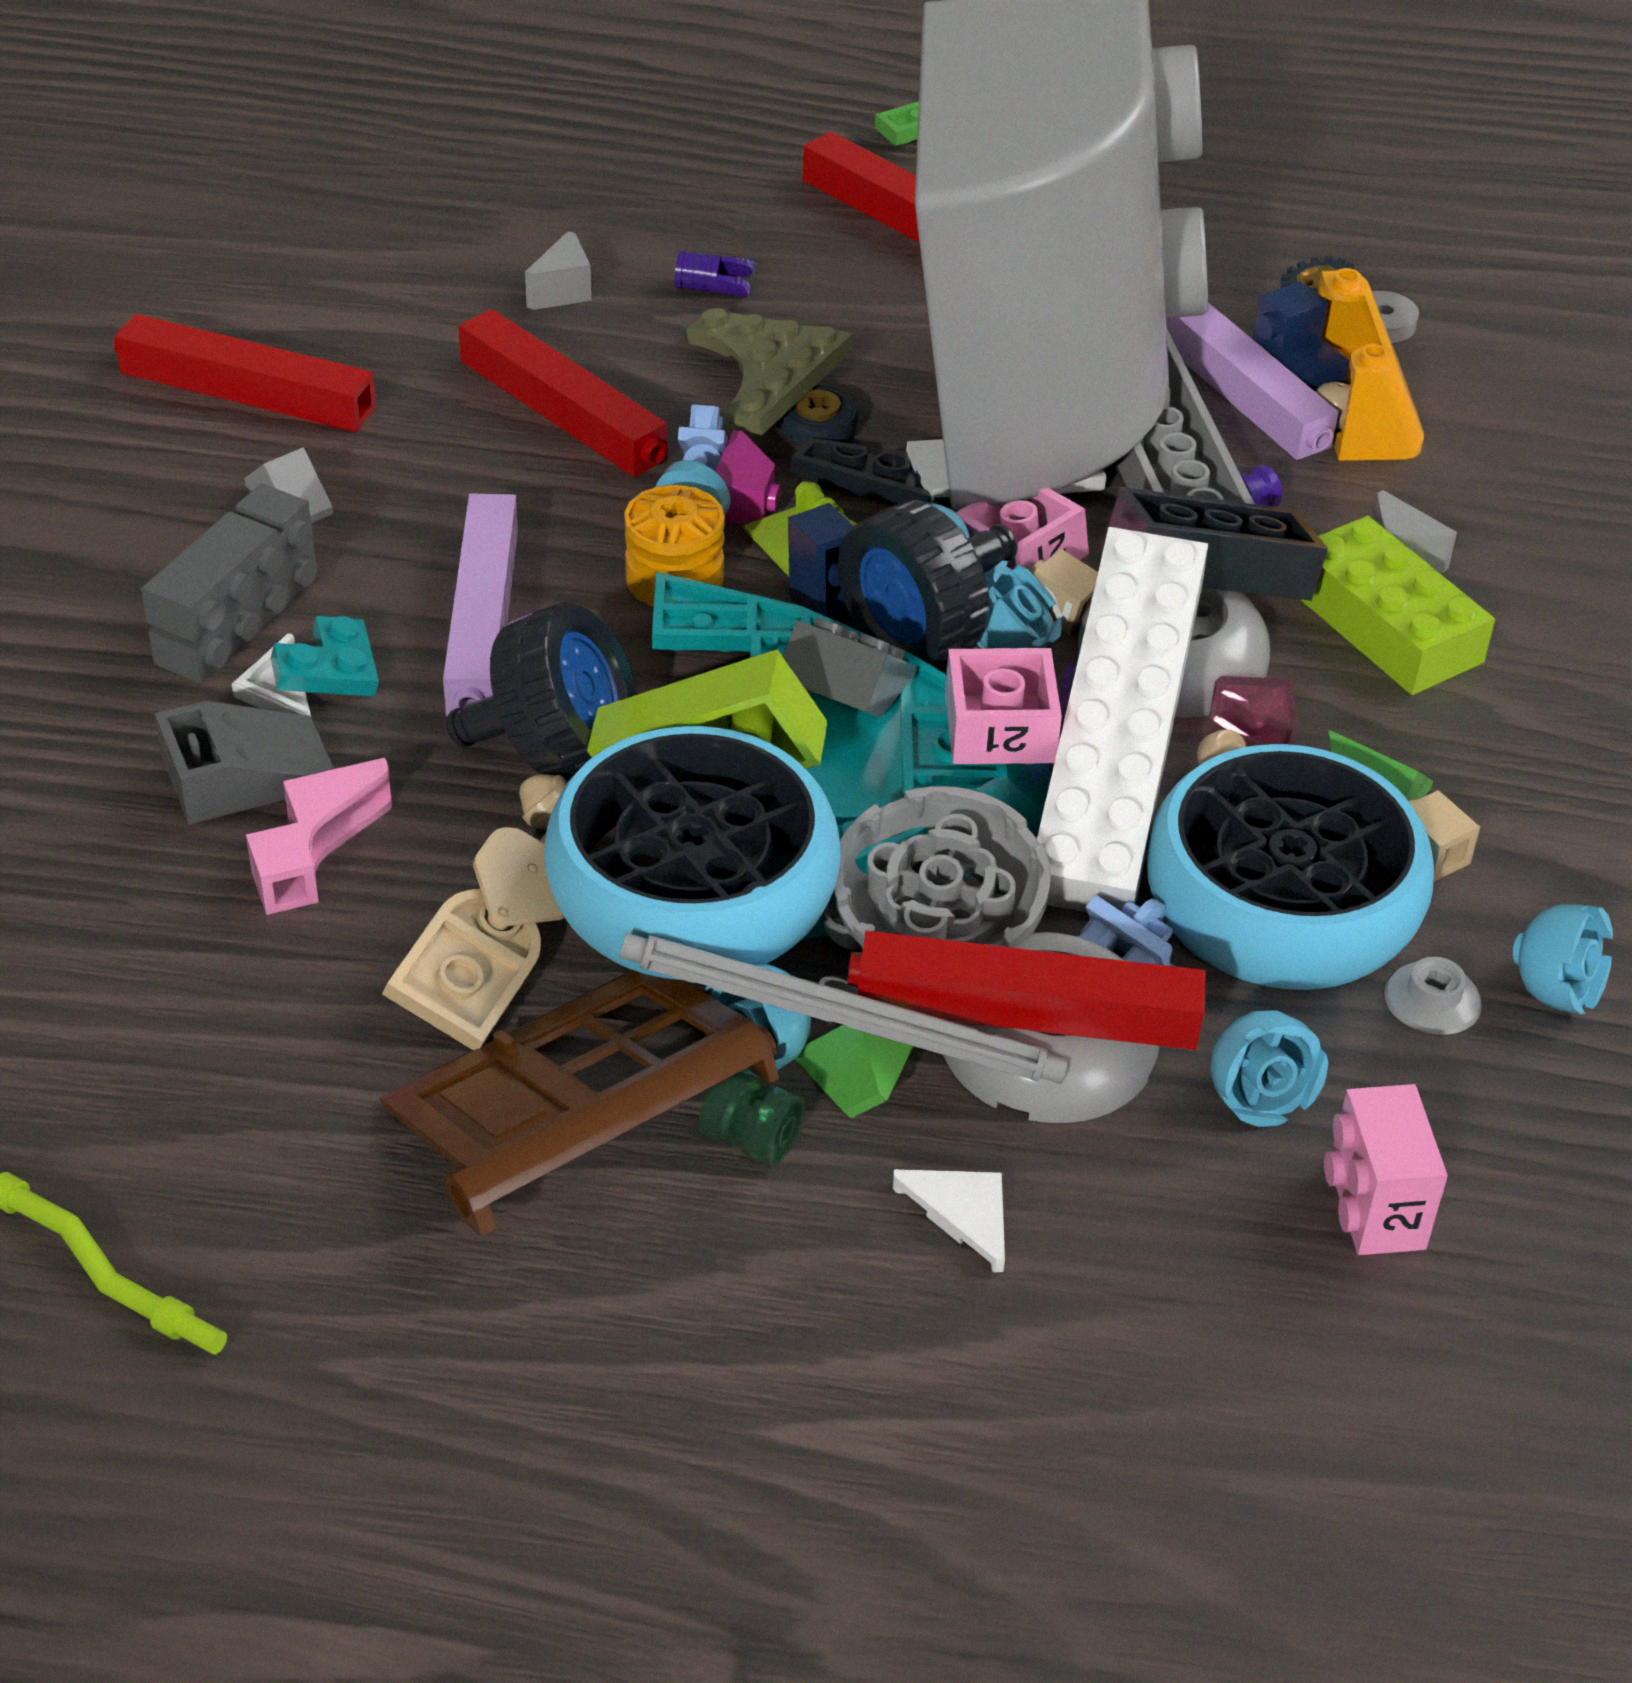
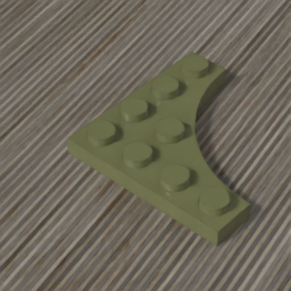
M713 308L705 311L700 318L686 329L690 345L715 351L725 357L733 356L738 361L739 369L743 374V381L736 397L722 412L725 428L763 435L855 349L853 333L838 331L829 326L814 327L802 325L793 320L778 321L766 319L757 314L742 315L730 313L722 308Z

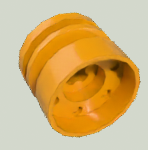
M666 485L643 491L629 501L624 512L625 542L627 547L625 552V573L627 587L638 600L654 607L656 571L722 587L724 582V553L722 547L724 544L723 529L725 527V517L722 505L711 494L695 487Z

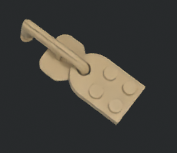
M504 827L494 831L473 861V868L480 889H471L457 893L440 907L386 984L382 995L470 1049H480L538 960L541 938L536 923L565 918L552 895L545 869L544 849L546 833L539 841L517 828Z

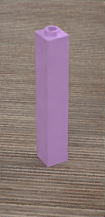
M1208 303V312L1201 316L1166 318V327L1184 363L1292 457L1299 460L1332 448L1339 411L1210 303Z
M469 494L443 675L446 716L455 708H464L469 703L493 695L490 682V656L494 640L508 620L518 536L516 495Z

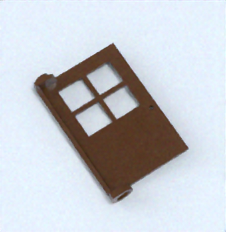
M634 970L508 1034L502 1030L496 1031L493 1034L494 1041L379 1098L385 1110L458 1167V1169L445 1175L447 1192L462 1220L482 1237L497 1229L489 1205L491 1202L746 1068L769 1084L779 1079L773 1056L777 1054V1047L771 1033L765 1026H757L748 1018L684 980L661 978ZM641 995L648 997L669 1010L624 1034L619 1033L598 1019V1017ZM680 1019L687 1021L709 1035L663 1060L635 1043ZM582 1025L607 1041L561 1066H558L535 1050ZM619 1050L647 1067L599 1093L572 1076L574 1073Z

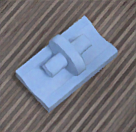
M691 405L689 427H679L678 442L684 453L683 460L702 463L714 471L728 443L725 430H723L724 420L720 416L719 407Z
M1096 895L1087 904L1086 909L1090 921L1084 926L1078 937L1095 942L1110 951L1117 948L1126 954L1122 958L1124 961L1175 966L1170 962L1173 950L1172 945L1166 942L1171 937L1173 929L1163 923L1166 915V907L1157 899H1150L1139 907L1132 901H1128L1123 906L1122 911Z

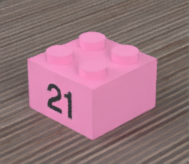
M1050 488L1039 490L1036 497L995 506L988 505L987 502L970 503L955 512L962 518L970 537L984 530L989 531L996 524H1003L1013 531L1018 542V551L1016 556L1009 560L1006 565L1011 570L1021 565L1030 571L1039 560L1047 561L1060 548L1078 560L1089 555L1085 508Z
M1051 648L948 649L945 699L953 764L1055 763L1062 715Z
M1416 1084L1347 1089L1341 1114H1335L1333 1119L1334 1144L1332 1151H1327L1324 1156L1326 1181L1329 1186H1336L1340 1198L1338 1214L1343 1232L1351 1233L1357 1255L1426 1250L1448 1175Z

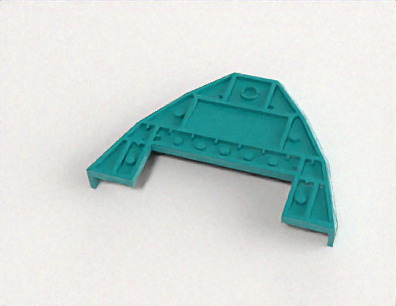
M656 571L652 649L722 652L751 651L750 658L778 649L783 657L796 620L813 626L816 617L845 627V629L859 634L860 637L861 634L865 633L799 605ZM905 651L902 660L917 667L913 678L881 718L806 690L827 719L821 763L806 770L820 785L832 808L837 823L839 840H841L848 827L856 818L874 804H877L880 808L888 803L905 798V791L935 786L970 789L994 797L1020 813L1027 820L1026 827L1034 836L1039 833L1050 785L1049 763L953 764L945 699L946 674ZM927 827L910 828L866 847L855 858L856 866L859 870L868 874V854L874 847L886 842L900 844L912 836L927 835ZM793 847L774 855L768 880L782 871L795 858L797 852ZM968 874L967 876L964 877L963 880H965L966 878L970 877L971 875ZM834 892L827 906L835 902ZM825 909L817 923L800 941L827 935L823 927Z

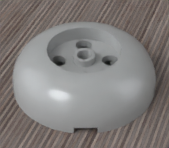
M1201 588L1175 717H1202L1232 709L1233 701L1245 696L1247 693L1253 696L1262 686L1267 676L1271 647L1269 634L1261 614L1242 592ZM1091 603L1085 611L1079 627L1077 640L1078 658Z
M947 786L905 791V798L888 803L880 808L877 804L868 808L856 818L840 840L841 861L833 891L835 903L847 930L862 947L866 930L992 945L1003 940L997 946L1014 948L1033 934L1046 909L1050 888V863L1044 844H1039L1036 837L1026 827L1027 820L1012 807L994 797L970 789ZM927 827V835L912 836L900 844L886 842L874 847L868 854V874L862 872L856 866L855 858L866 847L910 828ZM970 874L978 879L982 885L976 887L969 886L963 879ZM960 915L967 918L959 920L954 919V916Z
M1036 932L1014 947L1123 960L1117 954L1095 942L1062 933ZM1000 940L992 945L997 946L1001 944L1003 940ZM954 1022L975 1028L984 1033L996 1034L1047 1049V1054L1068 1059L1066 1073L1061 1084L1042 1078L1037 1082L985 1067L983 1064L973 1061H964L947 1055L943 1056L949 1068L962 1085L986 1104L997 1109L998 1104L1001 1103L1011 1108L1028 1112V1120L1073 1123L1109 1114L1131 1101L1147 1084L1149 1075L1158 1059L1160 1046Z

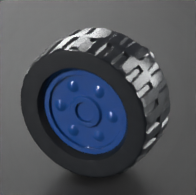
M917 501L899 503L857 523L845 535L838 556V577L845 605L858 631L902 649L934 667L948 661V649H969L981 638L988 623L990 598L985 572L991 570L1001 561L1013 559L1018 551V542L1013 531L1003 524H996L989 531L984 530L967 538L960 527L938 508Z
M563 602L530 612L512 620L500 630L494 640L490 656V682L493 695L469 703L464 708L451 710L447 717V730L454 743L461 747H469L474 744V741L483 742L507 733L517 752L534 770L540 774L561 775L568 780L592 758L587 752L597 708L637 695L636 687L623 650L603 620L581 604Z

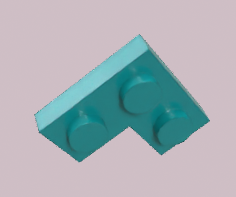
M316 616L312 630L316 646L303 643H274L271 663L277 690L375 697L379 680L364 619H352L346 616Z

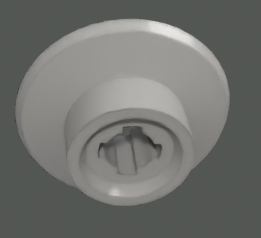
M1426 957L1417 962L1407 964L1396 970L1388 978L1384 987L1385 1002L1392 1014L1408 1027L1427 1034L1449 1035L1462 1032L1471 1027L1481 1014L1482 1001L1476 986L1465 975L1460 966L1446 958Z

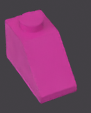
M733 429L715 472L723 479L730 493V508L724 516L725 522L746 525L768 517L770 511L777 512L781 499V485L775 484V464L743 431Z

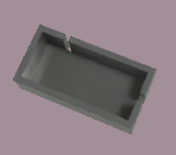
M260 483L235 505L236 514L228 511L141 588L146 621L148 624L153 625L148 630L155 665L202 684L217 669L223 667L227 660L247 641L253 639L257 632L276 614L282 612L286 605L305 587L312 584L317 577L318 567L315 560L313 526L307 500Z

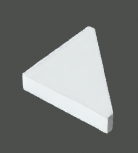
M288 633L278 643L295 644V639L292 634ZM273 647L232 683L233 697L255 707L309 715L311 717L306 692L277 690L271 663Z
M894 1169L893 1189L896 1193L907 1194L927 1211L926 1216L958 1243L966 1242L991 1263L993 1272H1004L1005 1246L1002 1173Z

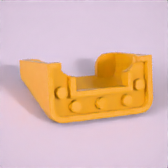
M1342 268L1337 271H1321L1317 294L1328 302L1322 339L1350 360L1346 382H1351L1342 431L1337 433L1334 446L1338 461L1404 460L1418 456L1422 449L1424 430L1368 281L1358 271L1350 268Z

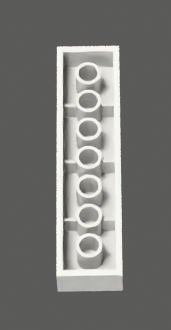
M1114 527L1108 528L1037 837L1039 844H1044L1050 863V888L1047 905L1087 912V904L1096 895L1122 911L1123 906L1128 901L1136 904L1146 857L1148 837L1155 814L1204 578L1208 543Z

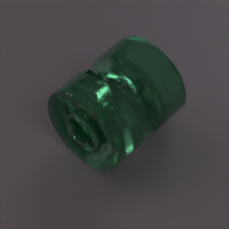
M740 1071L710 1087L701 1107L698 1130L701 1135L727 1147H734L741 1143V1150L745 1155L767 1165L777 1166L789 1153L798 1136L805 1114V1101L803 1097L776 1085H770L763 1090L760 1078Z

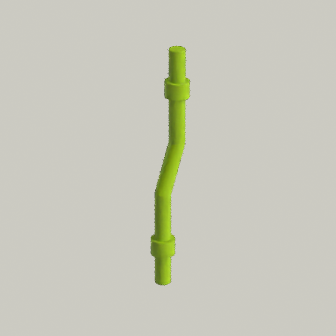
M9 1172L0 1173V1209L8 1214L19 1212L61 1235L101 1293L150 1319L153 1329L173 1340L182 1337L213 1355L218 1354L224 1348L227 1342V1333L196 1317L191 1306L173 1296L162 1298L118 1274L79 1217L30 1191V1186L26 1181Z

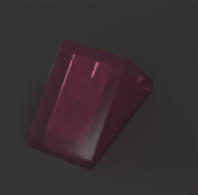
M1221 676L1215 680L1209 718L1227 730L1231 729L1238 732L1244 741L1252 746L1267 744L1295 745L1298 720L1292 679Z

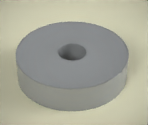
M1372 291L1391 342H1401L1410 338L1416 331L1419 318V309L1416 304L1398 293Z

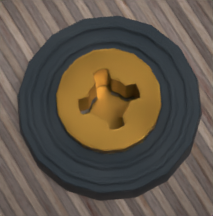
M815 385L778 420L782 435L790 442L799 446L808 437L846 443L854 436L858 423V411L854 399L846 392L834 387Z

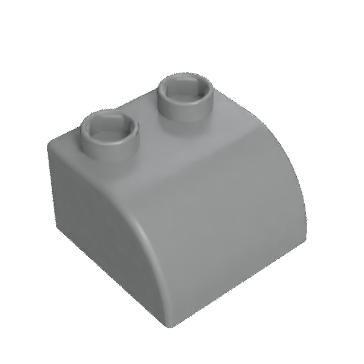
M943 0L925 2L923 5L915 208L950 501L953 510H960L970 503L987 502L988 505L995 506L1036 497L1039 490L1045 488L1055 491L1101 471L1126 455L1155 425L1167 399L1169 369L1166 318L1201 316L1208 312L1207 260L1203 210L1197 207L1161 210L1158 163L1197 160L1202 155L1198 53L1196 46L1191 44L1152 48L1149 0Z

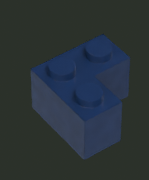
M1299 281L1260 296L1253 340L1316 392L1317 388L1323 383L1333 381L1345 383L1350 360L1322 339L1328 302Z
M830 503L788 517L789 596L799 606L834 619L849 614L839 584L838 556L841 543L853 525Z

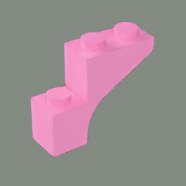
M385 758L283 781L290 824L246 835L251 872L266 915L318 903L315 873L320 862L329 853L391 809L392 798L389 769Z

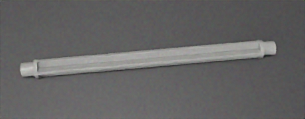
M626 933L619 958L640 963V968L692 983L697 982L716 990L824 1021L844 1024L852 1029L964 1061L980 1063L985 1067L1037 1082L1042 1078L1061 1084L1066 1073L1068 1059L1047 1054V1049L996 1034L984 1033L972 1027L650 935L649 939Z

